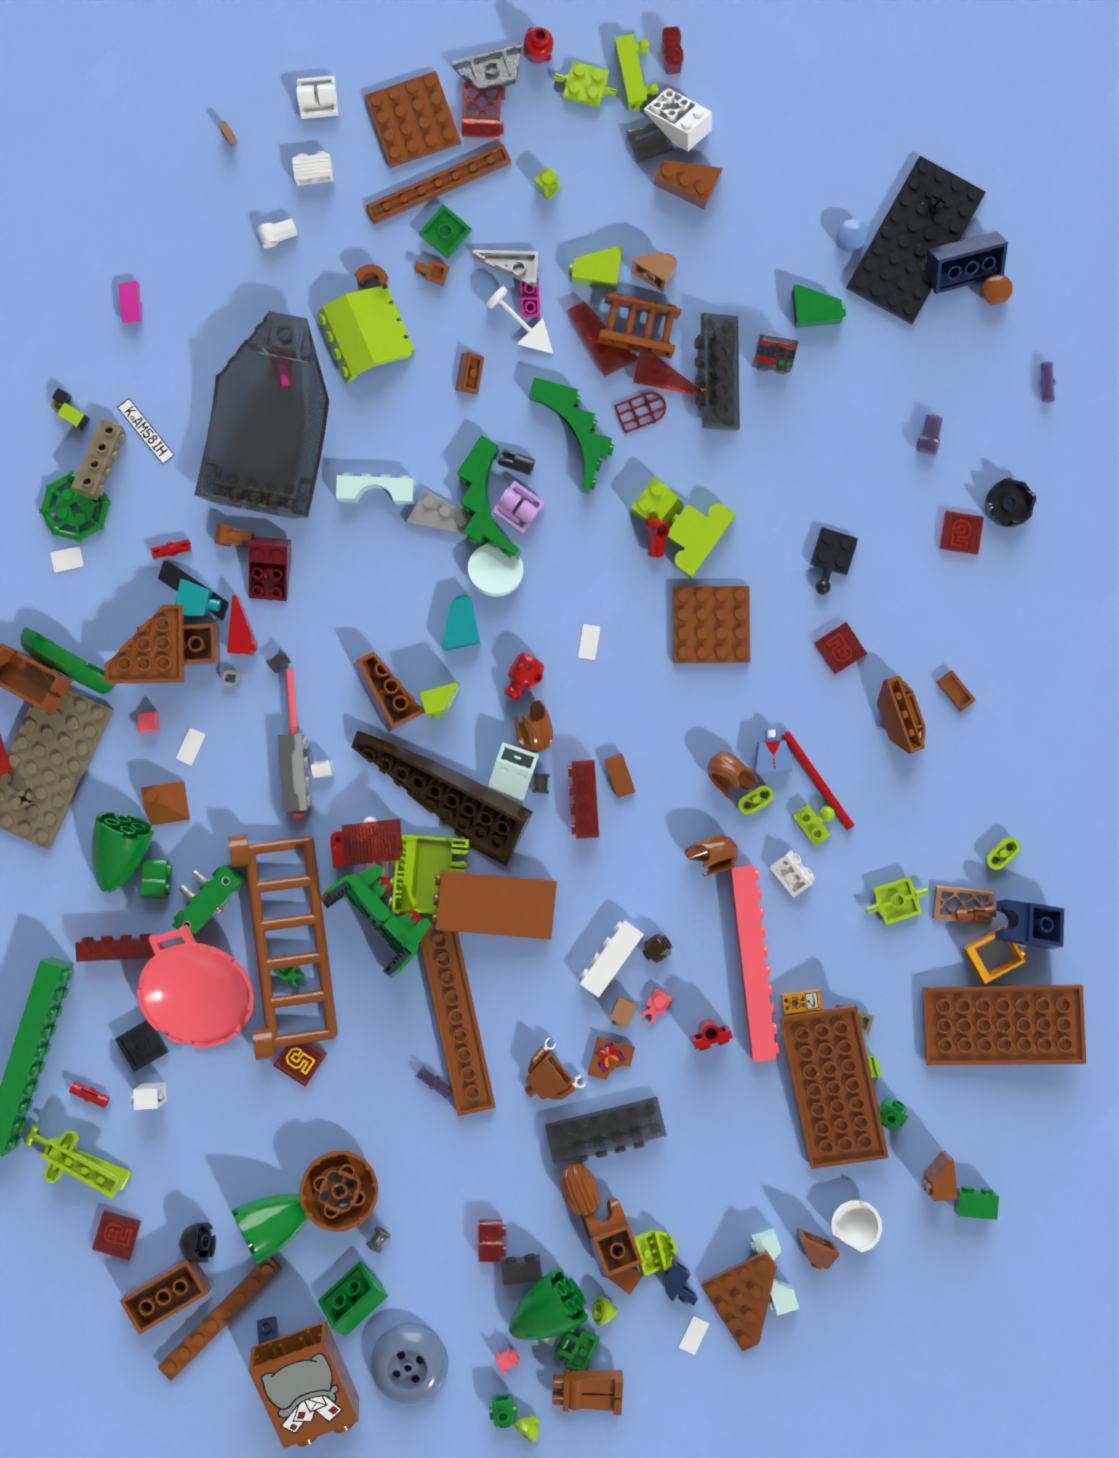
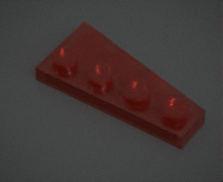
M585 301L568 309V315L604 377L637 361L638 357L628 349L597 343L599 332L601 329H606V325Z

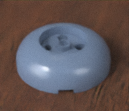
M416 1323L396 1325L394 1328L384 1332L373 1348L370 1363L372 1377L378 1389L389 1399L403 1404L422 1402L434 1395L445 1380L448 1370L447 1350L439 1336L426 1326ZM403 1351L405 1356L399 1358L397 1353ZM422 1356L424 1362L418 1363L416 1358ZM398 1370L401 1375L394 1376L392 1373ZM413 1375L419 1376L420 1380L414 1381V1379L411 1377Z

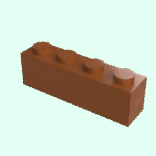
M374 652L357 659L353 664L388 732L407 724L425 713V710L418 705L415 698L405 690L402 683L391 674L388 667Z

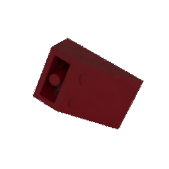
M253 536L249 542V598L287 601L291 565V540Z

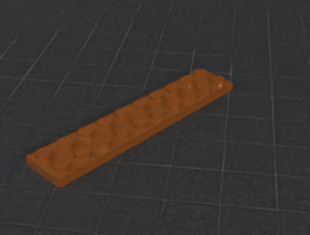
M431 925L420 943L457 1115L461 1116L496 1108L459 933L457 931L435 930L434 925Z

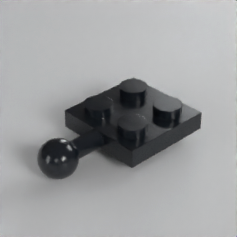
M823 527L820 529L810 565L824 569L822 579L815 586L817 593L821 595L829 593L831 589L829 579L832 572L845 576L848 574L858 538Z

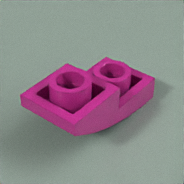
M537 278V287H532L520 281L521 317H540L539 278Z
M138 281L119 283V303L123 323L142 321V304L139 301L140 285Z

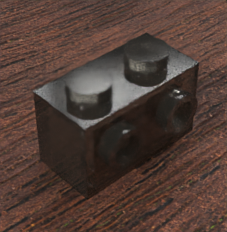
M531 1253L523 1257L510 1256L501 1261L504 1286L539 1281L543 1278L540 1254L535 1255Z

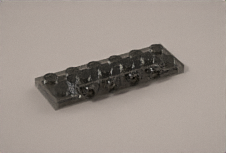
M703 313L701 314V334L697 336L694 342L695 349H698V356L694 362L695 367L698 368V375L695 378V386L698 387L695 404L698 406L699 411H702V428L737 431L740 430L738 316Z
M657 1097L545 1124L553 1164L571 1159L577 1160V1163L589 1160V1156L596 1155V1158L607 1156V1152L613 1150L615 1153H622L626 1151V1147L642 1148L648 1140L667 1136Z

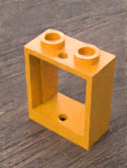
M1001 926L962 947L980 982L984 984L1026 962L1023 957L1025 953L1021 946L1006 942L1014 958L987 972L975 949L994 939L996 930L1000 931L1007 927Z

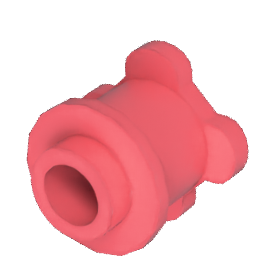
M509 1347L502 1354L499 1352L495 1353V1360L503 1374H506V1370L510 1367L518 1366L517 1361L520 1359L515 1349L512 1350Z

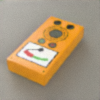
M819 989L781 994L784 1014L823 1009Z

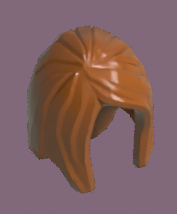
M534 701L530 705L529 717L523 715V722L519 723L517 716L513 717L519 744L530 752H543L551 746L553 728L543 701Z
M719 752L709 761L707 767L708 775L714 785L727 798L733 796L727 791L728 788L735 787L738 789L740 787L749 790L758 783L756 774L731 753Z
M724 835L703 839L685 850V855L689 860L702 861V866L708 868L707 872L702 873L704 877L729 870L733 867L738 857L737 845L731 837Z
M569 1163L560 1173L559 1179L563 1200L573 1213L584 1216L589 1215L600 1206V1193L597 1183L586 1166L581 1163Z

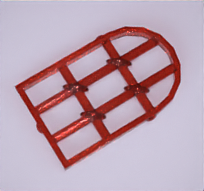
M648 392L614 405V408L626 434L662 419L666 411V402L658 393ZM646 395H656L658 398L648 400ZM644 397L645 403L637 406L632 405L631 401ZM662 400L663 407L655 410L651 409V403ZM629 403L630 409L618 412V406ZM643 406L648 407V413L640 416L636 415L635 409ZM664 410L662 415L655 419L654 413ZM628 412L633 413V419L622 422L620 415ZM648 415L652 417L653 421L640 425L638 419ZM633 421L637 423V427L626 431L624 425Z

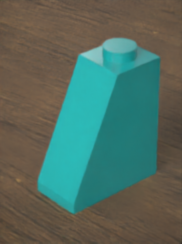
M467 595L456 596V600L451 602L442 641L443 651L481 644L472 598L467 597Z

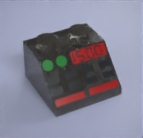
M760 335L755 345L752 367L763 372L774 370L775 373L782 375L790 373L798 341Z

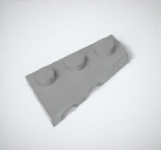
M425 489L406 523L465 535L463 531L472 516Z

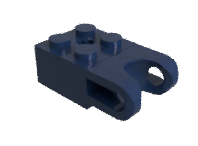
M1008 899L996 901V910L1006 915L1008 926L1000 931H995V940L1044 949L1063 947L1064 908Z

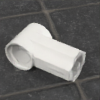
M292 218L275 224L265 223L257 228L263 248H272L278 245L279 241L298 235Z

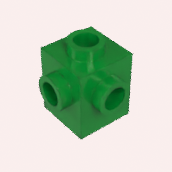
M886 1096L879 1108L882 1125L897 1130L899 1125L903 1126L908 1118L905 1115L907 1107L899 1100H893Z
M512 1394L492 1396V1407L489 1408L490 1420H494L495 1427L508 1428L514 1424L515 1417H518L517 1405L513 1404Z

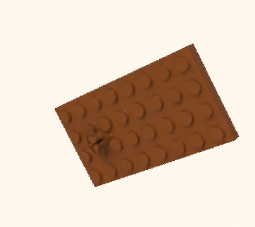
M1082 984L923 987L926 1065L1086 1064Z
M857 1004L781 1016L779 1020L811 1169L889 1158Z

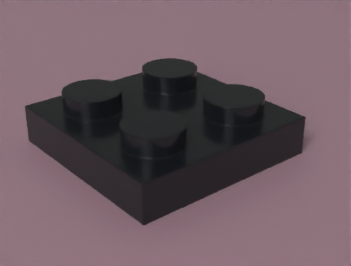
M147 1020L115 1038L134 1072L169 1052L158 1031Z

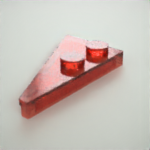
M640 347L633 383L695 396L699 395L700 388L645 347Z

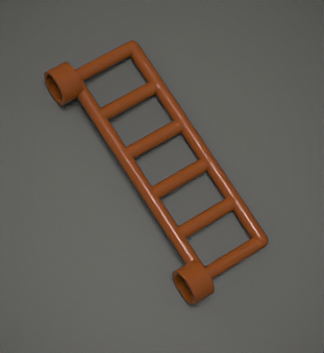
M247 834L229 837L232 867L245 866L263 1006L265 1028L252 1029L256 1061L275 1058L274 1048L336 1038L338 1030L313 838L304 836L249 844ZM303 848L306 875L259 881L256 862L257 854ZM308 887L311 913L264 920L260 893ZM313 925L316 952L268 958L265 931ZM318 964L321 990L273 997L270 970ZM322 1002L325 1020L324 1029L278 1035L275 1008Z

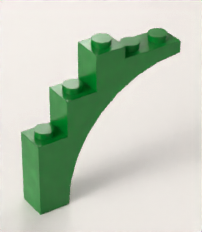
M534 377L529 400L542 404L555 412L574 433L581 448L584 461L582 493L589 494L590 489L594 490L597 479H594L595 471H600L602 461L599 458L607 460L608 455L612 456L614 444H611L612 438L592 433L591 431L595 432L598 421L594 420L595 414L574 408L578 407L581 398L578 395V389Z
M481 435L456 473L460 478L459 481L469 487L460 501V504L464 507L462 510L470 516L473 515L463 532L467 536L466 540L474 545L476 543L482 545L487 540L486 543L491 547L496 548L498 546L503 549L502 553L507 557L512 558L514 556L518 559L522 553L521 550L510 542L498 529L493 520L488 501L489 475L492 464L500 449L497 444Z

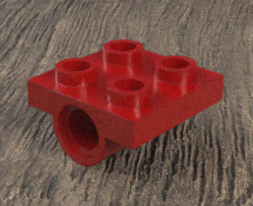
M711 1019L703 1020L698 1027L699 1034L690 1036L694 1048H699L700 1051L711 1048V1044H726L729 1042V1039L733 1038L731 1030L727 1025L718 1027ZM714 1028L712 1034H705L707 1029Z

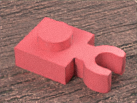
M656 987L646 1002L649 1009H645L641 1013V1018H644L646 1014H651L652 1018L649 1023L653 1024L656 1019L655 1014L658 1012L662 1015L673 999Z

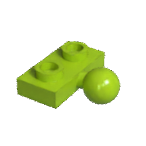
M807 804L792 815L815 847L831 836L822 824L823 821L829 822L834 819L835 812L831 807H823L820 810L819 816H816Z

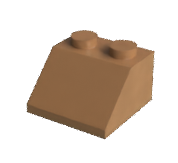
M663 252L635 257L632 262L631 273L664 292L675 275L678 262L673 255L669 253L664 254Z

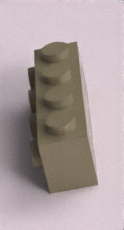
M100 419L71 486L75 494L97 501L99 495L101 496L104 493L105 481L110 478L112 474L111 467L118 460L120 446L124 445L127 435L123 426Z

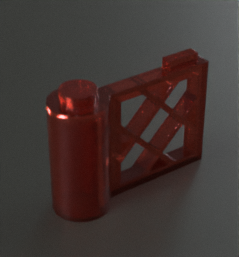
M464 82L462 137L500 138V134H504V122H500L501 100H505V87H502V83ZM468 89H476L479 93L472 98L468 94ZM490 89L497 90V95L492 99L486 94ZM482 96L488 101L483 107L476 102ZM472 104L478 109L475 114H467V109ZM493 105L497 109V114H488L485 110Z

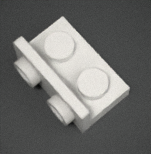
M789 850L786 855L769 867L793 898L811 886L815 880L812 871L803 865L800 856L792 850Z

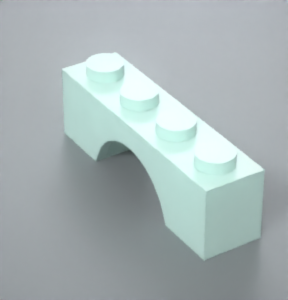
M353 473L337 475L336 499L339 502H358L360 496L365 491L372 488H380L392 496L395 504L414 505L415 481L411 479V476L400 475L399 478H392V475L381 474L380 477H373L372 474L363 473L361 476H354Z
M774 1228L751 1235L753 1242H750L753 1254H759L767 1250L774 1261L782 1252ZM774 1277L771 1298L769 1299L771 1310L775 1309L778 1316L800 1309L792 1285L782 1283Z

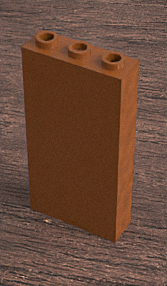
M440 870V873L436 874L435 886H438V893H434L433 898L436 912L432 913L431 925H434L435 930L551 940L557 881Z

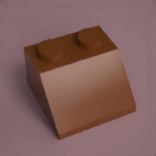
M941 1151L925 1170L924 1179H922L923 1191H926L933 1201L958 1199L954 1159L945 1151Z

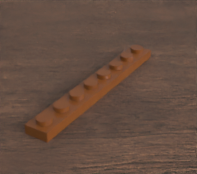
M271 1256L258 1264L157 1368L172 1381L281 1271L282 1267Z

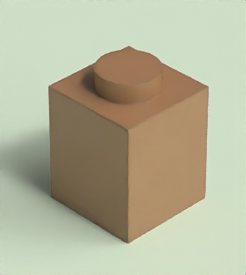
M618 995L609 1016L612 1024L621 1028L623 1025L628 1027L637 1004Z

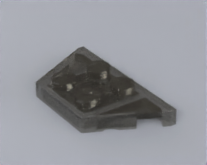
M518 43L452 61V68L479 93L515 84L522 53V44Z

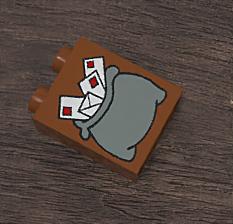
M327 1321L252 1347L249 1373L283 1448L295 1444L300 1447L307 1446L320 1435L331 1431L343 1433L349 1430L354 1423L358 1422L359 1395Z

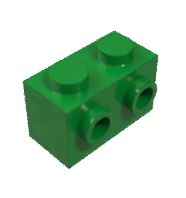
M962 1186V1189L957 1188L958 1199H955L954 1212L958 1216L997 1220L999 1196L993 1189L981 1188V1190H974L970 1186Z

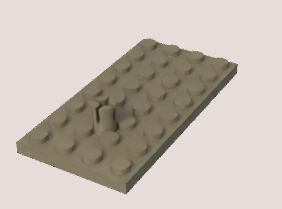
M69 689L65 696L61 694L60 698L63 700L55 714L41 710L32 704L30 705L7 755L12 771L0 776V828L46 849H51L114 711Z

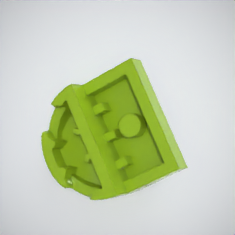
M648 1230L633 1236L643 1262L638 1264L641 1276L645 1277L659 1270L665 1271L672 1266L671 1263L674 1256L677 1255V1246L671 1236L659 1230Z

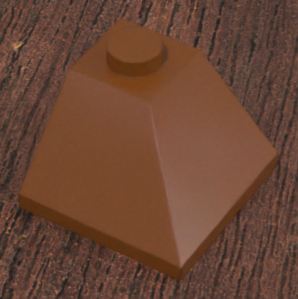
M184 781L141 787L143 805L151 825L190 819Z
M797 1228L796 1232L811 1263L810 1265L820 1270L822 1268L828 1270L840 1254L835 1244Z

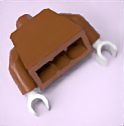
M548 1038L544 1042V1047H540L531 1057L528 1066L529 1075L526 1078L529 1085L525 1087V1092L530 1097L537 1093L543 1100L546 1098L564 1099L576 1091V1087L583 1088L586 1082L577 1084L578 1079L582 1075H576L573 1080L551 1052L547 1053L548 1050L554 1049L556 1046L555 1043L553 1047L549 1048L547 1041L550 1038Z

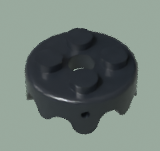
M1012 478L1003 479L992 486L986 495L985 509L987 515L995 524L1001 527L1019 526L1032 516L1036 495L1023 481L1013 480ZM1006 499L1013 501L1014 506L1012 509L1005 507L1004 501Z

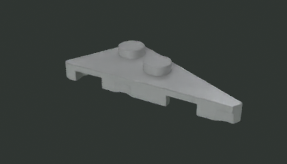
M473 250L474 259L532 287H537L539 251Z

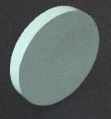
M485 544L473 552L468 562V577L471 584L479 592L488 596L498 597L511 593L519 586L523 577V562L520 556L518 559L514 556L509 558L502 553L503 549L498 546L493 548Z

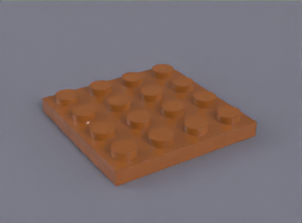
M436 71L365 95L390 168L461 144Z
M749 586L673 587V663H750Z

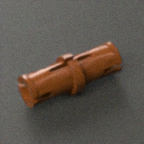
M975 905L972 908L955 909L956 921L972 919L979 921L982 918H996L995 905L977 907Z

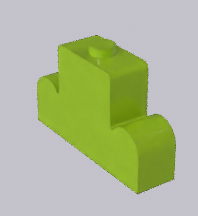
M719 503L713 504L709 508L707 517L691 505H686L680 515L675 514L670 521L672 526L666 537L667 540L681 549L674 558L675 568L691 579L736 514Z

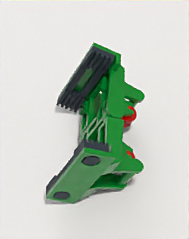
M375 865L360 874L344 876L325 890L321 901L328 909L345 895L353 906L355 905L363 916L368 919L371 925L389 943L388 946L398 953L383 970L392 979L417 954L419 943L430 928L431 922L427 918L421 919L419 913L415 910H407L399 917H395V913L389 911L380 899L389 891L390 881L386 877L381 876L383 868L380 865Z

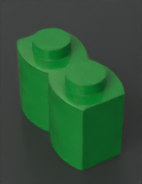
M143 859L141 898L165 899L167 895H170L171 883H168V877L172 875V864H170L169 859Z

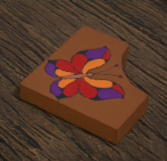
M597 1037L588 1075L607 1080L610 1072L615 1068L630 1066L635 1046Z

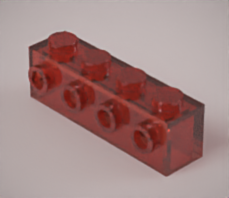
M595 760L571 761V765L568 766V777H572L573 785H569V795L573 796L574 804H570L571 815H575V823H571L572 835H576V839L599 837Z
M151 933L139 934L140 937L132 938L131 934L120 935V938L113 939V936H101L99 940H94V937H82V941L75 942L76 962L152 958L155 953L149 942Z

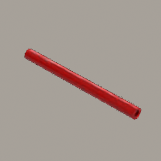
M790 731L784 733L781 737L783 740H786L788 747L829 806L834 810L845 829L849 830L854 827V823Z

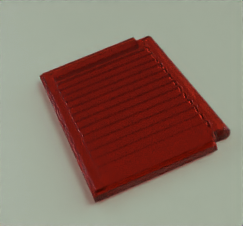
M400 819L342 825L344 860H347V865L401 859L400 854H403Z

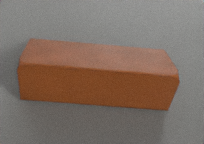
M470 352L461 354L456 391L478 394L484 357Z
M631 1267L607 1278L630 1295L642 1276L639 1271Z

